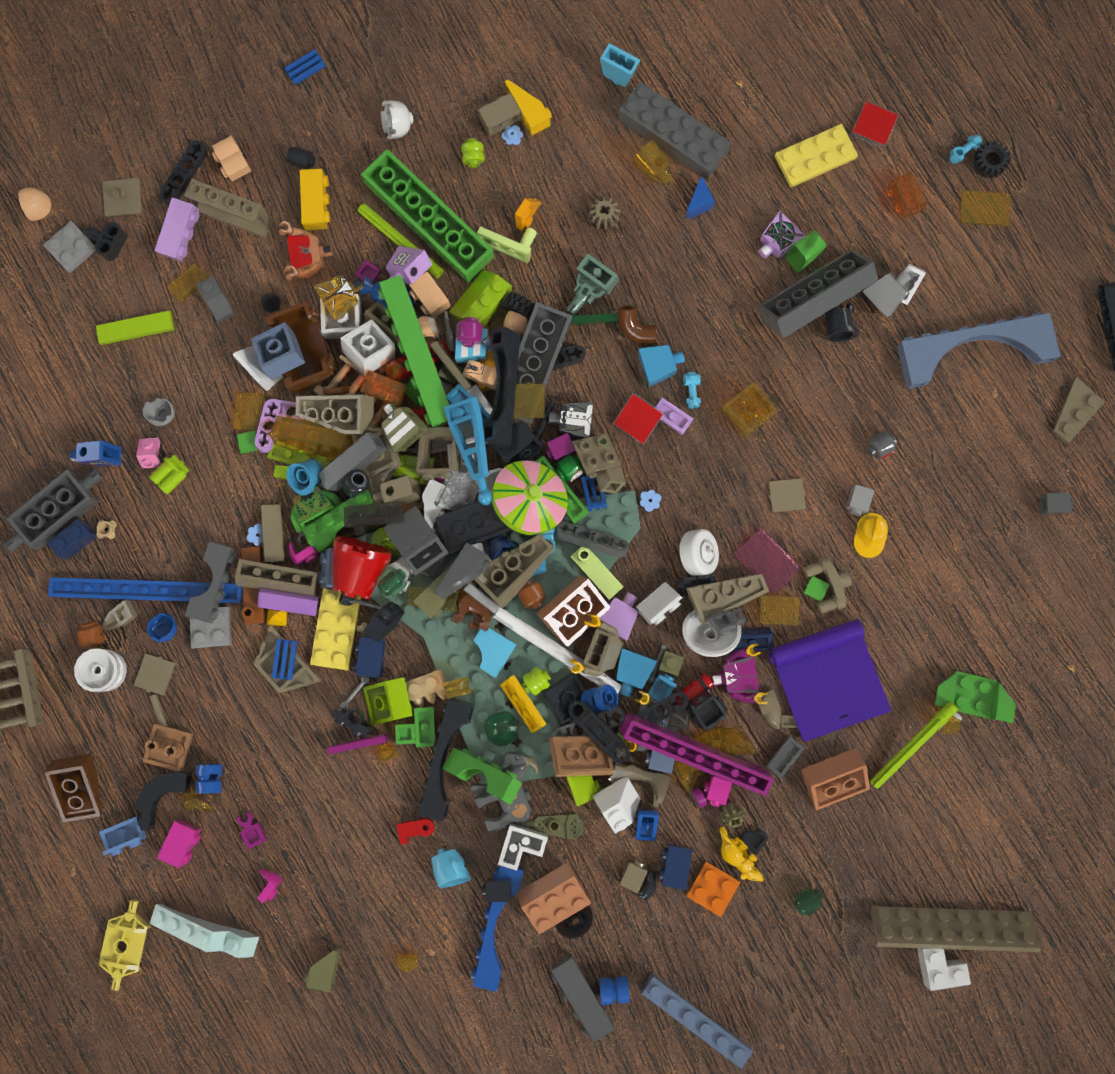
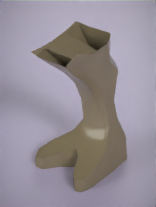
M615 763L614 774L609 778L612 784L625 776L629 780L649 783L652 787V807L658 808L659 803L663 802L671 780L669 775L645 771L633 764L623 765L620 763Z

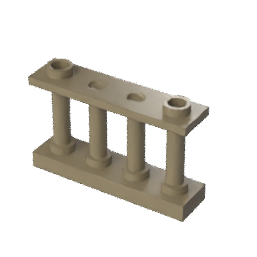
M27 649L14 651L15 656L13 659L0 662V669L16 666L18 669V676L16 678L0 681V689L20 685L22 690L20 697L0 701V709L23 704L26 711L23 716L0 721V736L3 735V728L27 723L28 727L44 725L31 652Z

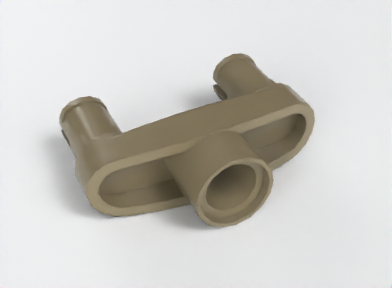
M827 557L803 567L806 578L823 572L828 584H830L829 587L833 596L830 599L817 603L820 614L846 607L844 588L852 585L847 570L837 572Z

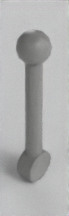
M662 644L658 658L656 660L657 663L652 671L651 676H649L648 678L649 683H654L655 681V674L661 661L662 655L665 651L666 645Z
M362 677V682L357 686V688L352 692V694L347 698V700L340 704V707L342 709H346L348 707V703L362 688V686L369 682V677Z

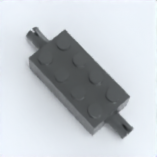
M68 469L65 470L7 518V521L17 532L4 543L5 546H8L7 549L14 552L24 542L31 549L40 551L50 540L99 502L90 488L103 479V476L100 475L101 473L94 469L84 479H81L75 472Z

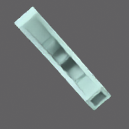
M163 904L155 905L149 923L205 952L224 951L236 958L253 957L259 940L258 936L246 930L226 927L195 918Z

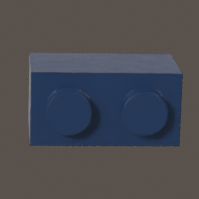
M77 519L50 540L48 545L58 558L69 560L96 539L97 535L88 522Z
M360 637V640L356 642V652L358 653V660L354 662L356 676L382 678L386 639H381L378 643L372 638Z
M667 843V848H663L662 860H665L664 867L660 868L658 880H661L662 886L682 890L687 889L693 851L691 847Z

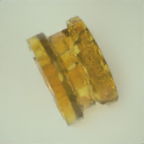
M469 677L442 683L443 688L446 689V699L472 693V690L468 688Z

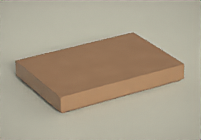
M589 736L551 737L549 739L556 777L612 775L614 773L610 756Z

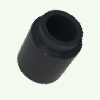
M290 147L286 160L293 166L308 170L314 167L316 157L312 151L299 147Z

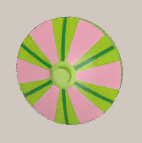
M533 461L511 463L501 470L492 485V504L495 512L508 527L526 535L547 533L561 522L567 511L568 498L562 481L551 469Z

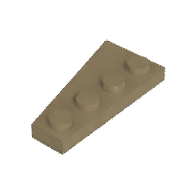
M762 574L748 575L686 588L701 624L708 622L711 615L723 611L728 612L769 592Z

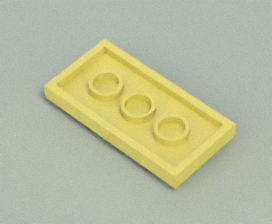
M842 124L775 153V158L790 188L858 157Z
M323 588L310 665L350 670L361 604L340 605V591ZM355 595V599H362L359 595Z

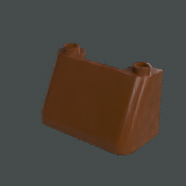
M307 301L265 317L268 327L272 326L274 328L285 322L296 335L305 363L286 372L285 375L289 378L284 379L286 389L297 394L310 389L333 375V370H335V365L332 359L329 358L317 320L318 311L314 305L312 306Z

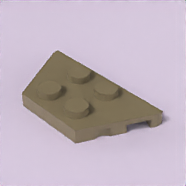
M367 427L363 434H351L353 443L358 441L367 432L378 434L387 449L363 469V472L369 478V489L371 495H373V492L381 491L380 484L390 480L400 467L401 462L398 453L393 451L383 428Z
M270 625L267 636L260 647V653L253 665L278 693H284L320 682L321 679L297 652L293 680L272 678L277 639H285L273 625ZM284 644L281 647L278 675H280ZM290 644L288 647L287 662L285 669V675L287 676L291 654Z

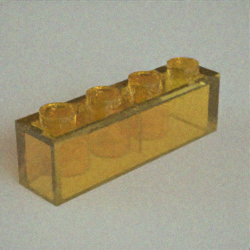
M277 416L269 433L275 446L295 452L303 450L312 457L321 455L327 457L326 460L329 462H333L352 446L351 434H342L306 419L300 420Z

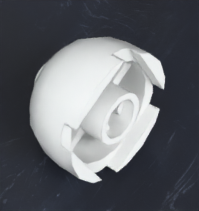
M393 100L383 101L382 106H385V109L381 111V122L384 133L388 131L389 136H387V139H398L405 136L410 129V124L413 123L412 113L409 112L402 102Z

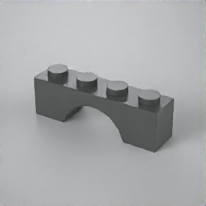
M209 541L203 560L212 570V583L205 593L190 598L185 613L186 617L211 624L213 620L217 619L219 613L217 608L225 595L223 589L225 583H228L230 580L231 572L229 571L237 558L235 549Z

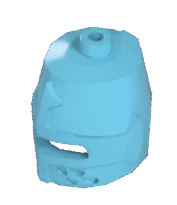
M445 848L437 851L438 855L432 857L433 873L439 888H447L471 880L469 871L464 866L466 865L464 859L455 849L446 851Z

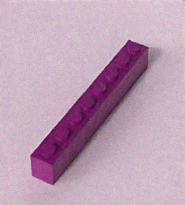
M627 713L620 728L622 737L626 740L763 796L767 795L774 781L773 776L766 769L633 714Z

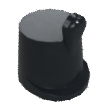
M847 303L846 308L832 309L825 314L827 341H848L859 336V330L854 327L852 320L853 305L851 303Z

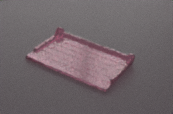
M762 527L733 554L753 575H763L768 590L773 595L802 569Z

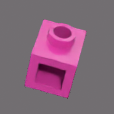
M711 775L709 783L706 782L703 789L705 798L709 800L708 804L720 807V804L726 805L732 782Z

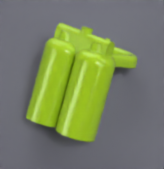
M173 455L171 458L165 457L164 462L149 478L168 495L187 476L189 469L183 464L182 460L180 461L176 455Z

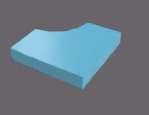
M490 628L486 632L480 629L473 640L482 652L480 669L497 678L515 649L516 644Z

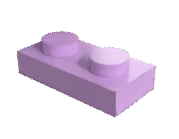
M664 398L655 407L656 410L663 414L659 420L681 435L684 434L693 421L692 417Z

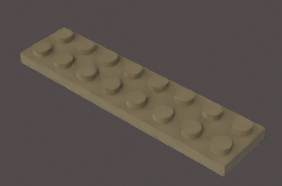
M872 906L870 909L877 947L1039 952L1041 950L1032 914L1027 911Z

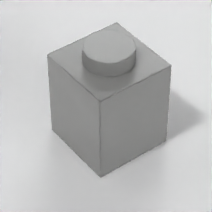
M856 484L851 489L845 509L850 510V513L853 515H864L869 511L875 490Z

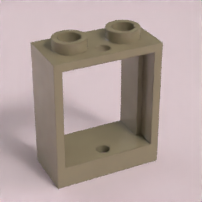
M450 427L429 428L419 439L416 472L425 480H434V478L451 480L452 477L460 476L462 455ZM452 441L450 468L429 469L432 442Z

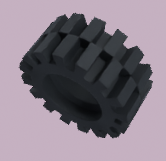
M988 141L987 144L984 143L976 152L973 158L975 159L973 165H976L975 171L980 170L979 175L984 173L983 177L987 178L989 175V179L994 176L998 177L1009 166L1011 152H1006L1007 146L1002 147L1004 143L1001 142L997 145L998 141L993 143ZM992 154L996 156L998 164H989L986 161V155Z
M511 291L502 307L507 312L513 311L527 318V323H529L535 303H532L530 299H526L525 296Z

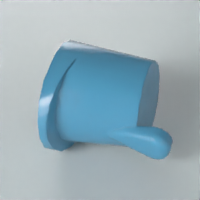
M315 459L292 464L287 469V481L296 493L300 495L310 494L316 484H321L318 474L323 470V467Z

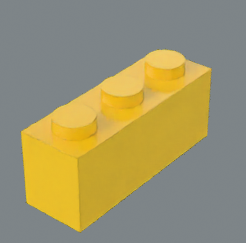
M322 169L300 170L301 221L305 230L328 229L327 222H330V213L327 211V205H329L330 200L329 194L326 193V187H329V179Z

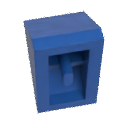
M700 177L685 218L690 219L713 209L715 201L704 178Z
M637 808L636 840L655 841L659 818L657 810Z

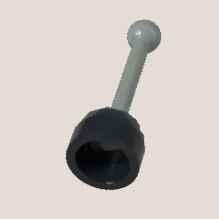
M344 591L341 592L339 604L343 606L358 603L378 610L383 607L343 595Z

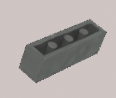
M570 954L553 965L550 976L555 985L559 984L563 990L561 995L565 1002L571 1003L573 1007L571 1011L577 1021L580 1019L583 1023L582 1030L586 1037H591L593 1042H596L613 1031L614 1023L573 955Z

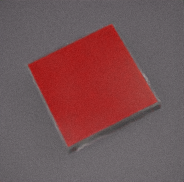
M865 101L850 135L884 149L900 114Z
M633 392L616 417L613 425L644 445L665 413Z

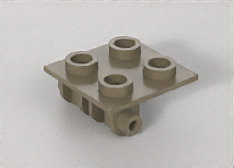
M607 433L572 441L582 466L590 478L596 477L597 471L622 465Z

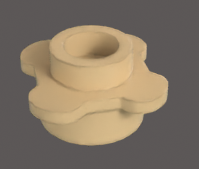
M100 520L97 525V537L100 539L103 537L114 539L117 523L113 520L110 522Z

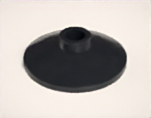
M588 905L555 925L557 931L563 937L569 939H576L585 935L593 923L592 909ZM575 919H579L576 924H573Z

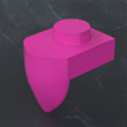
M291 542L289 543L290 557L295 566L305 562L310 563L319 554L312 546L298 552Z
M260 869V874L269 883L257 899L265 903L268 899L272 901L278 893L276 888L281 883L282 878L271 871Z

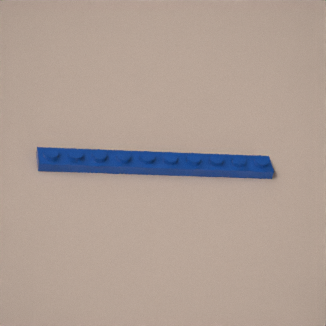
M50 577L48 597L189 602L191 597L200 596L205 593L211 586V583ZM225 583L223 589L225 595L219 603L242 604L243 587L232 583Z

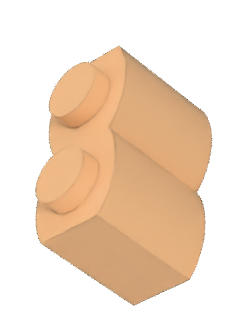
M232 136L212 145L214 149L212 155L217 163L221 162L223 167L220 170L225 178L229 177L233 182L251 172Z

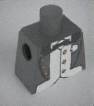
M593 403L562 404L561 413L550 412L549 423L560 424L559 433L562 435L568 433L569 437L579 440L589 438Z

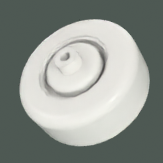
M691 530L685 533L681 539L680 559L684 569L690 575H709L717 567L719 560L718 545L714 536L708 530Z

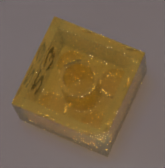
M755 381L728 401L722 408V411L745 439L773 418L779 411Z

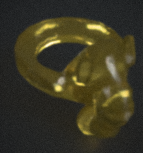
M195 788L185 795L184 807L186 810L189 811L196 808L199 811L212 812L213 808L209 804L194 797V795H201V793H195Z

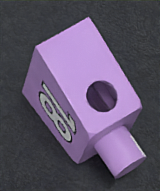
M399 246L386 265V269L391 276L390 278L401 275L404 283L413 284L431 267L432 262L425 250Z

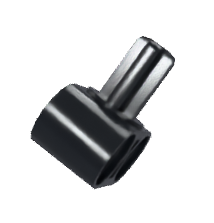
M115 222L107 223L102 232L89 226L85 229L84 234L86 237L97 241L95 250L107 261H113L117 258L127 237L125 231Z

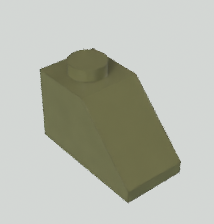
M337 946L317 960L310 969L307 968L305 974L306 988L330 992L334 988L341 947Z

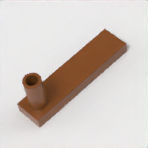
M262 547L241 548V560L262 563ZM243 587L244 609L242 610L245 625L266 623L265 608L257 607L260 589Z

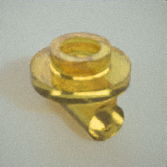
M390 743L382 745L377 751V757L381 764L399 755L398 750Z
M418 954L397 955V967L403 972H411L417 968Z

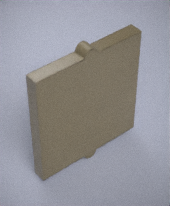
M802 478L769 481V499H771L772 513L806 509L804 497L806 492L803 489Z
M145 653L134 686L145 689L148 693L154 692L165 696L176 663L165 660L162 656L156 657Z

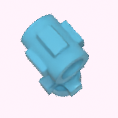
M977 134L971 135L967 139L968 143L963 147L952 149L949 157L950 162L954 164L960 163L969 150L972 148L978 149L980 144H982L981 137Z
M688 372L683 376L684 386H689V398L686 399V404L691 409L699 408L701 398H697L696 385H700L701 379L700 374L695 372Z

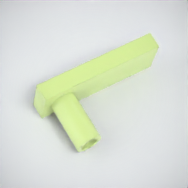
M483 227L479 228L477 235L491 248L523 262H529L531 258L530 246L537 234L534 229L527 228L520 243Z
M581 546L570 556L608 600L623 588L622 584L589 548Z

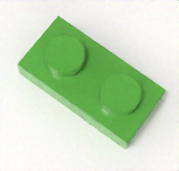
M434 707L414 708L416 748L432 747L436 740Z

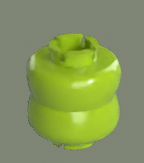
M470 138L461 145L462 161L468 167L476 168L484 162V145L482 142L475 138Z
M539 667L533 668L531 672L524 674L522 677L524 682L521 684L528 694L531 692L534 696L550 686L548 680L551 678L545 669L541 671Z

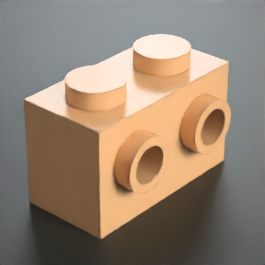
M428 272L421 275L413 284H409L411 289L409 293L414 301L419 300L421 303L420 308L425 316L429 314L434 319L451 307L449 300Z

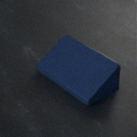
M770 627L742 628L740 641L733 649V652L755 643L758 645L753 647L754 652L770 651L772 648V632Z

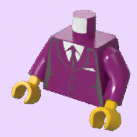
M755 643L749 647L734 651L725 659V664L721 665L722 673L712 675L714 686L724 685L725 692H728L732 698L740 702L767 704L768 702L761 700L762 695L768 694L759 692L754 656L761 653L753 651V647L758 644Z

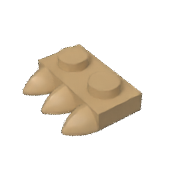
M441 669L405 682L409 700L413 701L418 708L423 707L424 697L433 705L436 699L435 692L441 699L446 700L447 686Z

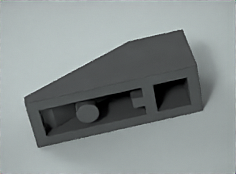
M466 543L436 589L435 594L445 599L467 585L488 569L491 558L486 553Z

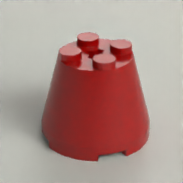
M337 536L333 543L332 589L340 592L344 591L343 595L355 598V595H359L362 598L370 599L391 560L392 550L375 543L371 544L361 541L360 539Z

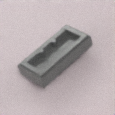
M788 735L765 767L782 779L805 747Z

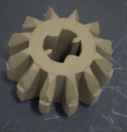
M603 196L601 202L596 199L595 204L590 205L589 217L592 218V224L597 223V228L603 225V228L606 230L607 225L613 228L614 222L619 221L620 209H617L618 203L612 204V198L605 201L606 198Z

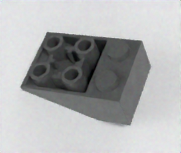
M416 506L383 527L415 576H418L449 555Z

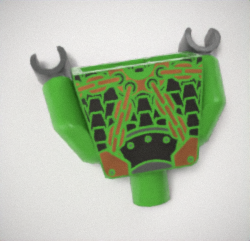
M315 486L310 494L298 495L294 498L290 519L296 532L300 534L298 537L299 543L304 544L302 528L342 504V501L335 493L326 489L320 490L318 486Z

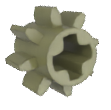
M734 802L726 803L722 808L723 812L719 813L725 826L729 824L730 827L741 825L743 822L742 817L746 816L741 805H736Z

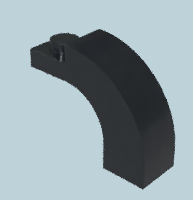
M177 771L160 775L151 780L142 789L135 804V809L142 810L138 820L140 830L149 831L154 829L157 805L168 792H190L192 772Z

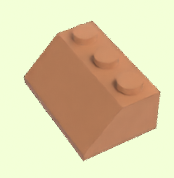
M856 748L801 769L805 786L815 810L870 790L867 766Z

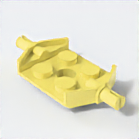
M130 900L128 912L108 920L99 966L113 978L111 990H120L123 976L141 970L139 965L147 929L150 928V925L136 913L138 900ZM119 941L126 943V951L122 952L118 949Z

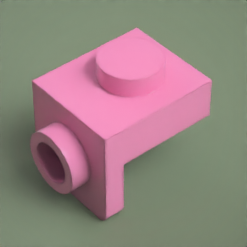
M159 438L139 439L136 457L142 468H154L161 465L158 458Z

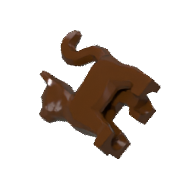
M475 580L470 582L475 587L478 584ZM467 585L460 588V593L456 600V614H452L450 621L458 624L463 620L466 612L474 615L473 620L468 623V627L474 630L478 627L486 632L491 622L492 612L466 593L464 588Z

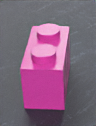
M181 819L174 821L157 859L177 868L185 864L187 865L192 857L190 852L193 846H196L200 840L201 835L199 833L201 828Z

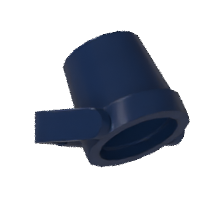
M506 536L493 537L488 541L489 557L491 560L502 556L503 553L510 552L511 549L519 547V543L509 541Z

